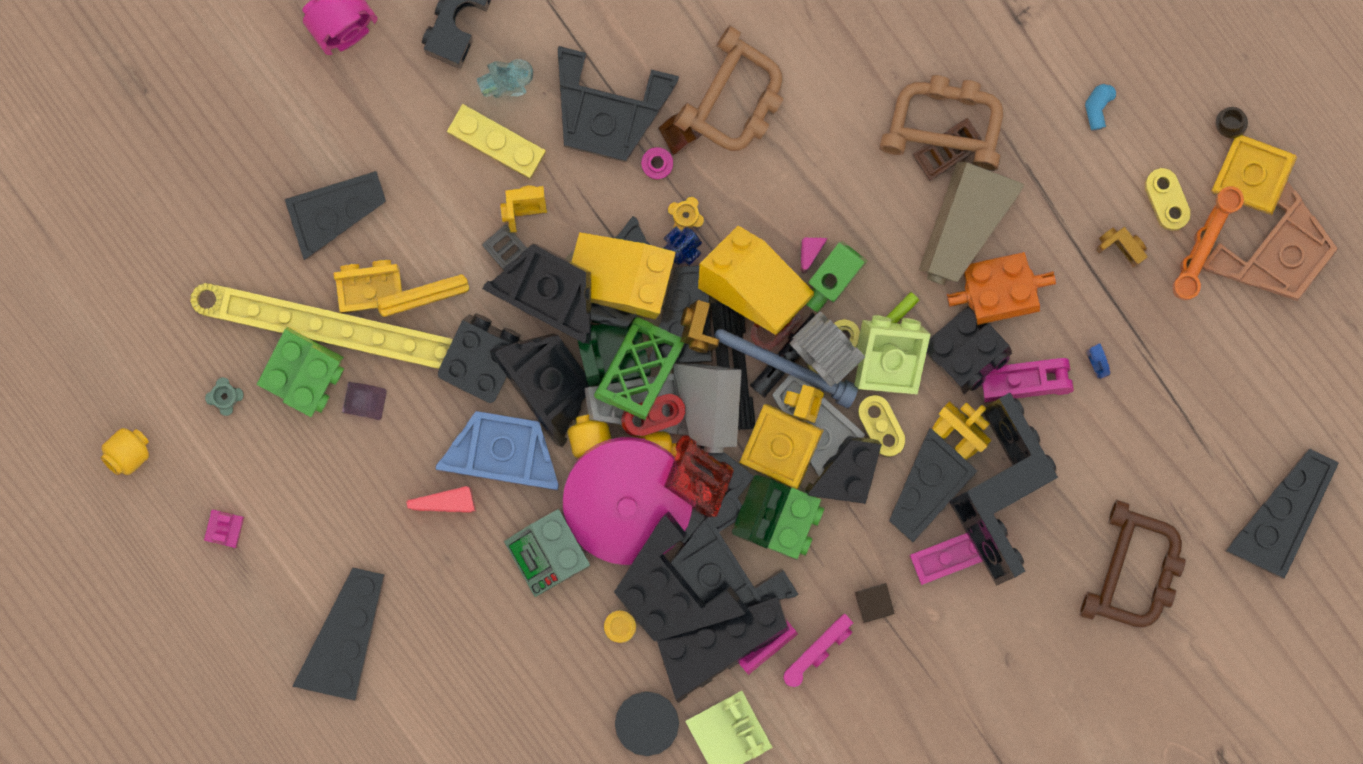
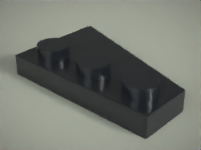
M377 171L285 199L304 260L386 202Z
M931 428L928 429L889 519V522L912 543L977 472L970 463Z

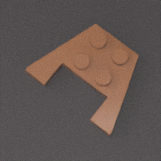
M1287 180L1277 203V206L1286 213L1250 260L1245 262L1219 243L1205 261L1202 269L1298 301L1334 256L1338 248Z

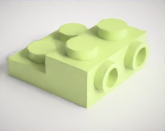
M880 315L872 316V321L862 320L857 348L863 353L865 358L858 364L854 385L858 389L918 394L930 333L921 326L920 321L910 318H903L901 324L891 323L890 318Z

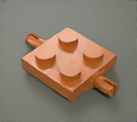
M1025 252L971 263L963 273L966 282L965 291L946 294L949 307L968 303L969 307L974 311L977 325L1040 312V303L1037 296L1038 288L1056 285V279L1053 271L1034 275L1033 271L1029 268Z

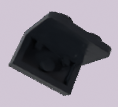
M475 313L472 316L469 314L460 323L438 370V377L467 393L492 403L497 399L507 376L490 351L493 348L521 342V335L508 328L500 330L492 326V321L483 315Z

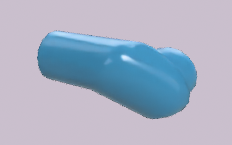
M1098 85L1085 102L1091 131L1106 127L1103 109L1108 102L1116 97V90L1112 85Z

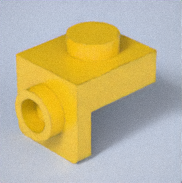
M527 185L520 189L505 190L506 203H500L502 222H509L510 233L517 232L515 216L547 213L543 186Z

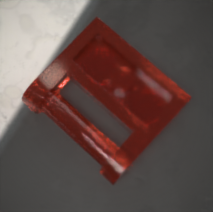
M684 435L676 444L677 454L664 487L707 517H717L733 475V467L724 461L719 462L699 448L694 439ZM691 459H694L710 470L714 478L690 462Z

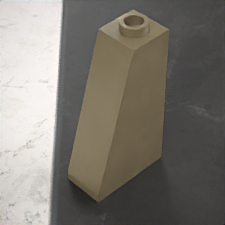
M957 162L919 268L920 271L928 273L927 280L941 285H945L946 281L958 282L1021 193L1024 184L967 162Z

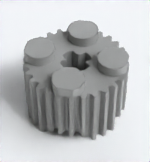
M821 311L789 343L830 387L835 383L838 384L865 358L863 353L857 347L855 348L846 335L830 319H827Z

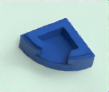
M1101 343L1086 350L1097 378L1102 379L1109 376L1110 368Z

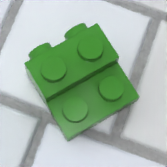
M287 327L256 385L284 399L283 403L312 417L316 411L322 413L330 398L325 393L330 383L336 385L344 371V368L340 366L344 357Z
M790 488L788 498L767 548L795 560L798 559L799 554L806 556L813 539L807 536L812 524L818 526L825 509L819 506L821 499L808 496L807 493Z

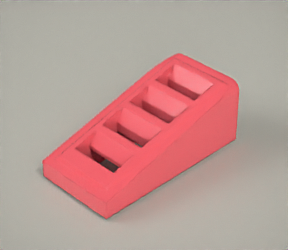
M468 486L411 499L406 502L407 508L414 511L476 512L472 490Z

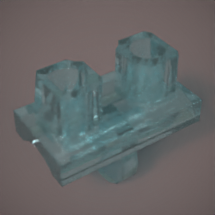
M516 59L510 63L495 61L487 65L490 73L477 78V82L485 97L492 94L495 98L503 95L519 97L526 93L524 86L531 82L534 72L531 64L526 60Z

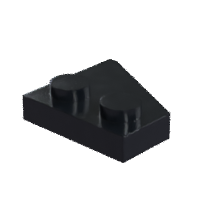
M847 436L838 447L837 453L830 457L823 465L824 471L813 484L809 482L805 492L808 496L866 504L882 444L876 439Z

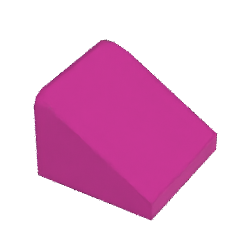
M804 237L802 239V273L808 272L826 244L827 238Z

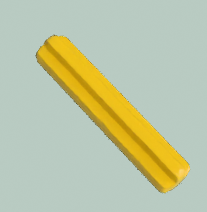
M460 274L379 298L377 300V308L379 313L386 317L460 295L469 291L468 280L464 275Z

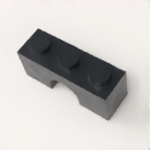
M439 0L434 13L438 18L434 27L428 26L421 42L425 45L424 51L426 55L461 69L473 43L472 35L457 28L455 24L456 17L461 10L467 7H476L487 12L491 0Z

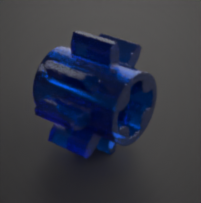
M675 226L663 238L667 242L663 249L676 252L673 262L678 266L683 261L689 266L702 254L697 249L702 245V241L687 226L681 231Z

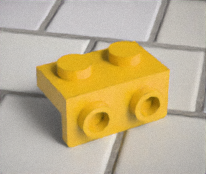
M391 260L372 262V267L360 269L359 264L340 266V272L333 273L334 280L336 281L340 313L378 309L377 300L379 298L403 292L400 267L397 264H391Z

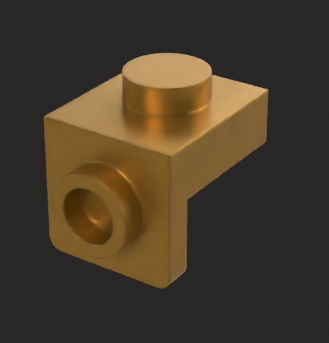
M1125 226L1118 232L1113 227L1098 238L1102 243L1096 248L1099 254L1115 243L1133 268L1148 257L1145 254L1147 247L1136 234L1132 237Z
M697 300L690 307H685L680 324L684 326L680 342L689 344L688 348L693 351L707 353L708 350L711 351L718 347L719 339L702 334L710 303Z

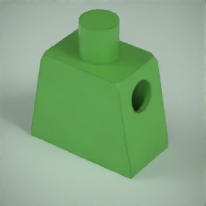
M844 241L839 242L808 282L813 286L814 296L806 305L818 313L828 299L835 302L868 260ZM829 274H833L837 278V282L833 287H829L825 283V279Z

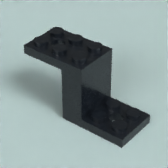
M1011 393L986 406L987 409L983 414L990 423L992 430L1013 466L949 501L996 586L1026 571L1023 567L1024 560L1021 553L1016 548H1012L1007 539L1008 532L1005 525L1000 519H996L994 513L1058 478L1053 459L1049 455H1045L1039 444V434L1032 426L1028 425L1023 416L1024 408L1017 398H1013Z

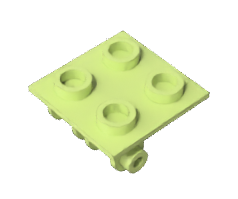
M743 691L685 721L708 764H743L773 748Z

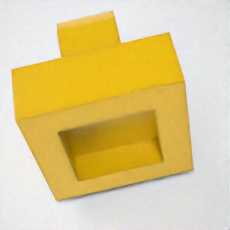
M803 385L800 394L787 391L784 404L796 408L794 416L815 424L824 393L814 387Z

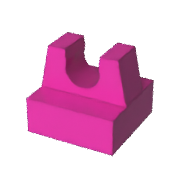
M212 509L204 541L237 548L244 517Z

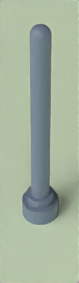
M723 329L715 332L714 337L719 339L720 343L830 393L831 398L836 399L835 403L847 409L852 405L857 395L858 388L848 380L840 381L838 384L835 383L830 387L816 372Z

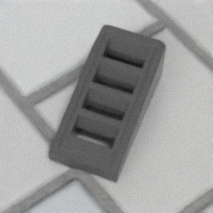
M507 224L482 244L502 269L511 261L517 260L521 253L527 249L514 232L510 233V228ZM505 236H508L511 240L496 252L493 247ZM516 245L519 250L504 261L501 256Z

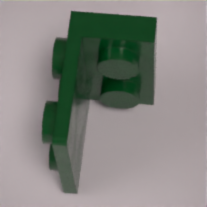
M604 324L591 325L590 343H582L577 340L589 387L600 385L631 324L627 329ZM638 331L632 342L633 345L644 342L641 332ZM646 349L637 350L636 353L641 364L649 363ZM631 352L625 355L619 370L636 366ZM651 369L644 370L646 377L651 375ZM639 372L622 376L624 381L641 378ZM618 378L613 379L610 384L618 383Z

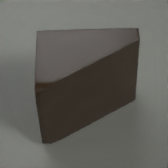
M886 583L854 592L863 623L895 614Z

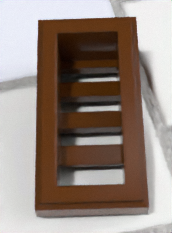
M968 118L943 133L960 137L958 133L963 130L968 138L982 140ZM927 144L912 155L928 180L931 181L955 166L957 162H961L975 152L960 150L961 152L956 155L952 148L942 147L950 160L945 162L937 150V146ZM930 152L939 165L938 168H933L925 156L926 153Z

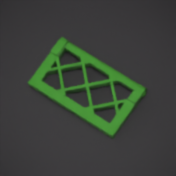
M635 317L599 387L596 389L594 397L646 420L685 343L680 342L681 337L663 330L644 319ZM638 331L648 335L650 340L636 345L632 343ZM665 343L672 346L668 357L662 358L657 346L658 344ZM652 346L658 360L641 364L636 351ZM631 352L636 366L619 370L625 355ZM660 366L661 370L654 383L649 384L644 370ZM639 372L644 386L628 390L622 376ZM618 378L623 392L613 393L607 390L613 379ZM647 391L648 395L642 405L632 401L631 395Z

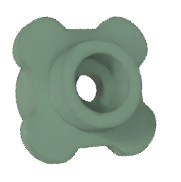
M222 377L216 381V386L213 387L211 392L206 394L205 400L207 404L215 405L219 408L222 415L228 416L232 414L233 407L237 401H241L244 398V393L242 389L234 388L230 385L227 378ZM227 394V399L223 400L222 395Z

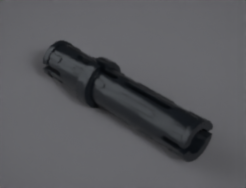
M811 312L810 316L794 334L792 332L787 337L789 339L777 355L795 363L800 355L789 343L816 316L813 312ZM767 365L750 386L762 397L766 398L767 394L786 373Z

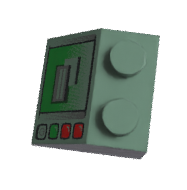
M559 509L530 524L504 541L534 597L541 595L591 566Z

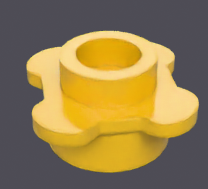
M688 197L686 201L680 203L673 202L669 205L668 212L673 216L675 222L673 228L676 232L683 233L687 228L693 226L698 228L703 225L704 218L699 214L697 208L698 200L696 198ZM684 212L689 213L688 218L683 217Z

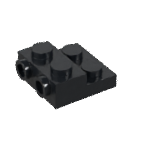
M967 306L929 339L926 354L963 394H966L969 390L974 391L985 382V376L992 370H999L1004 367L1010 360L1012 350L1010 345L989 323L977 325L974 311Z

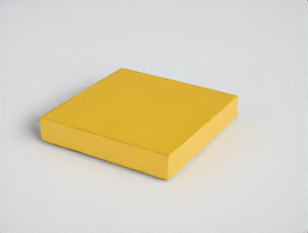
M1241 135L1234 138L1211 191L1217 195L1225 187H1237L1243 193V205L1272 216L1297 156Z
M766 403L762 407L739 463L794 489H799L824 430Z

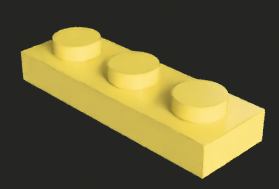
M464 104L460 107L447 130L448 134L530 180L546 153V150Z

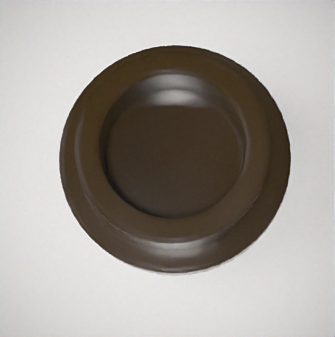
M1228 107L1217 115L1215 125L1221 135L1227 138H1237L1247 130L1248 119L1241 109Z

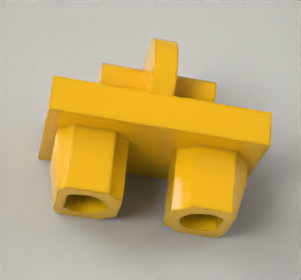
M949 401L938 413L940 417L932 428L943 439H946L956 429L964 438L956 445L955 450L966 460L978 451L982 452L992 441L983 432L990 424L981 416L987 409L984 405H980L975 411L966 402L959 410Z

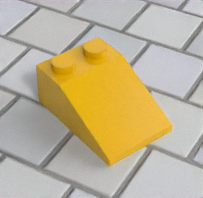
M739 225L699 265L698 289L775 335L814 296V291L764 240Z
M579 232L571 262L591 272L592 303L656 320L661 311L676 252L645 243Z

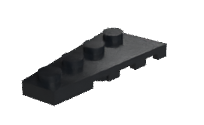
M352 568L292 687L356 701L384 582V574Z

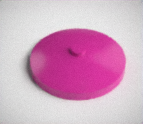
M620 437L609 439L593 446L576 461L565 483L563 511L566 523L575 539L586 551L610 563L632 565L655 527L668 511L680 526L686 530L692 512V490L683 466L668 450L642 438Z

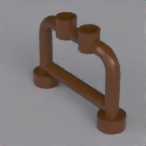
M1116 499L1110 512L1108 524L1120 527L1121 530L1101 593L1097 595L1087 591L1081 605L1080 616L1093 620L1095 615H1099L1133 627L1143 628L1152 625L1159 619L1164 606L1171 608L1173 605L1176 590L1170 588L1173 576L1181 577L1186 559L1179 557L1182 540L1174 526L1167 522L1130 511L1129 503ZM1135 526L1162 534L1169 540V548L1161 565V574L1152 594L1150 609L1143 615L1110 606Z

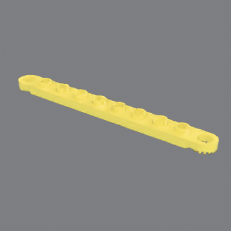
M208 283L198 285L191 294L190 302L192 307L203 316L282 334L288 327L313 341L435 369L440 368L453 340L443 336ZM205 291H212L216 296L215 305L209 309H204L199 305V296Z

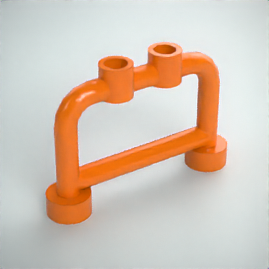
M1225 187L1217 194L1216 205L1207 218L1204 227L1195 233V245L1190 255L1181 261V273L1173 283V293L1177 298L1191 300L1199 294L1201 289V283L1198 279L1199 273L1228 215L1238 211L1244 203L1243 193L1237 187ZM1201 232H1205L1203 238L1201 239ZM1187 260H1191V262H1190V264H1189V266H1188V268H1187L1186 262H1187Z

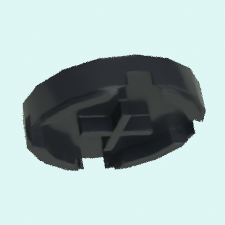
M645 691L633 694L622 703L616 714L615 728L617 737L626 749L637 755L651 756L660 754L671 746L677 737L679 719L677 710L670 700L658 693Z

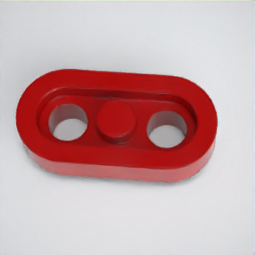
M674 394L658 396L646 420L641 419L639 427L633 424L634 415L626 411L622 414V427L626 433L634 437L645 436L663 430L682 421L685 415V405ZM664 405H667L670 408V414L668 417L664 416L662 413V407Z

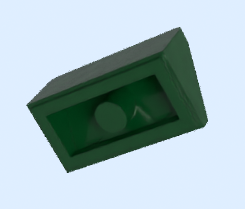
M755 475L735 522L732 534L767 549L788 498L790 488L772 479Z

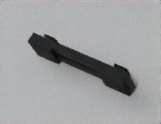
M721 302L711 303L714 335L717 330L723 329L743 339V334L746 333L745 317ZM719 342L718 347L715 348L717 366L730 368L728 346ZM732 348L734 369L741 370L738 430L754 429L753 397H749L745 354Z

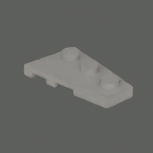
M674 373L669 374L658 396L674 394L680 398ZM657 376L648 377L649 384L654 383ZM642 379L624 381L628 390L644 386ZM619 382L610 384L607 389L613 393L623 392ZM599 386L584 388L589 420L622 425L621 418L624 410L596 399L594 393ZM645 391L630 397L633 402L640 403L645 400L648 393ZM667 405L662 407L664 416L668 417L670 414V408ZM634 415L633 424L639 427L641 418ZM685 416L677 425L660 430L670 434L689 436Z
M789 375L772 394V397L780 410L794 416L796 408L784 404L787 391L800 394L803 385H810ZM824 397L815 424L808 422L824 430L811 459V464L818 476L824 471L823 465L830 457L837 453L838 447L847 436L863 438L866 435Z

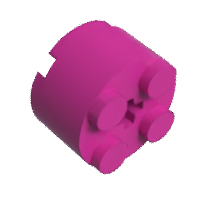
M311 0L302 9L305 14L303 24L326 55H333L331 49L338 48L340 52L350 48L368 34L369 29L366 26L370 21L374 25L377 22L376 14L365 0Z

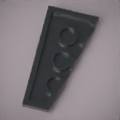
M1307 449L1225 549V552L1285 579L1339 462L1312 449Z
M778 597L748 607L746 613L740 617L657 641L675 699L678 703L687 698V695L698 687L702 688L713 681L712 678L727 668L731 669L740 663L739 660L751 652L758 651L789 630Z

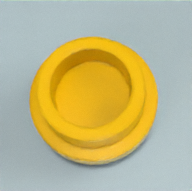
M614 611L607 616L604 622V631L610 640L623 643L630 640L635 634L636 622L628 612Z

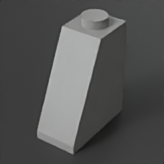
M675 363L673 371L680 399L685 405L684 416L691 444L704 446V452L723 453L724 447H737L741 370L700 363Z

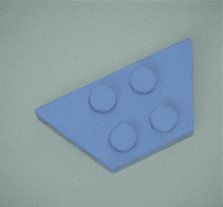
M476 411L462 432L456 437L449 450L436 465V470L552 490L559 489L543 431L538 421Z

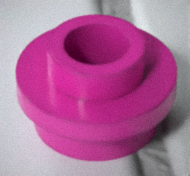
M651 148L642 157V170L651 179H663L673 169V158L663 148ZM654 158H661L664 164L661 168L656 169L651 165V161Z

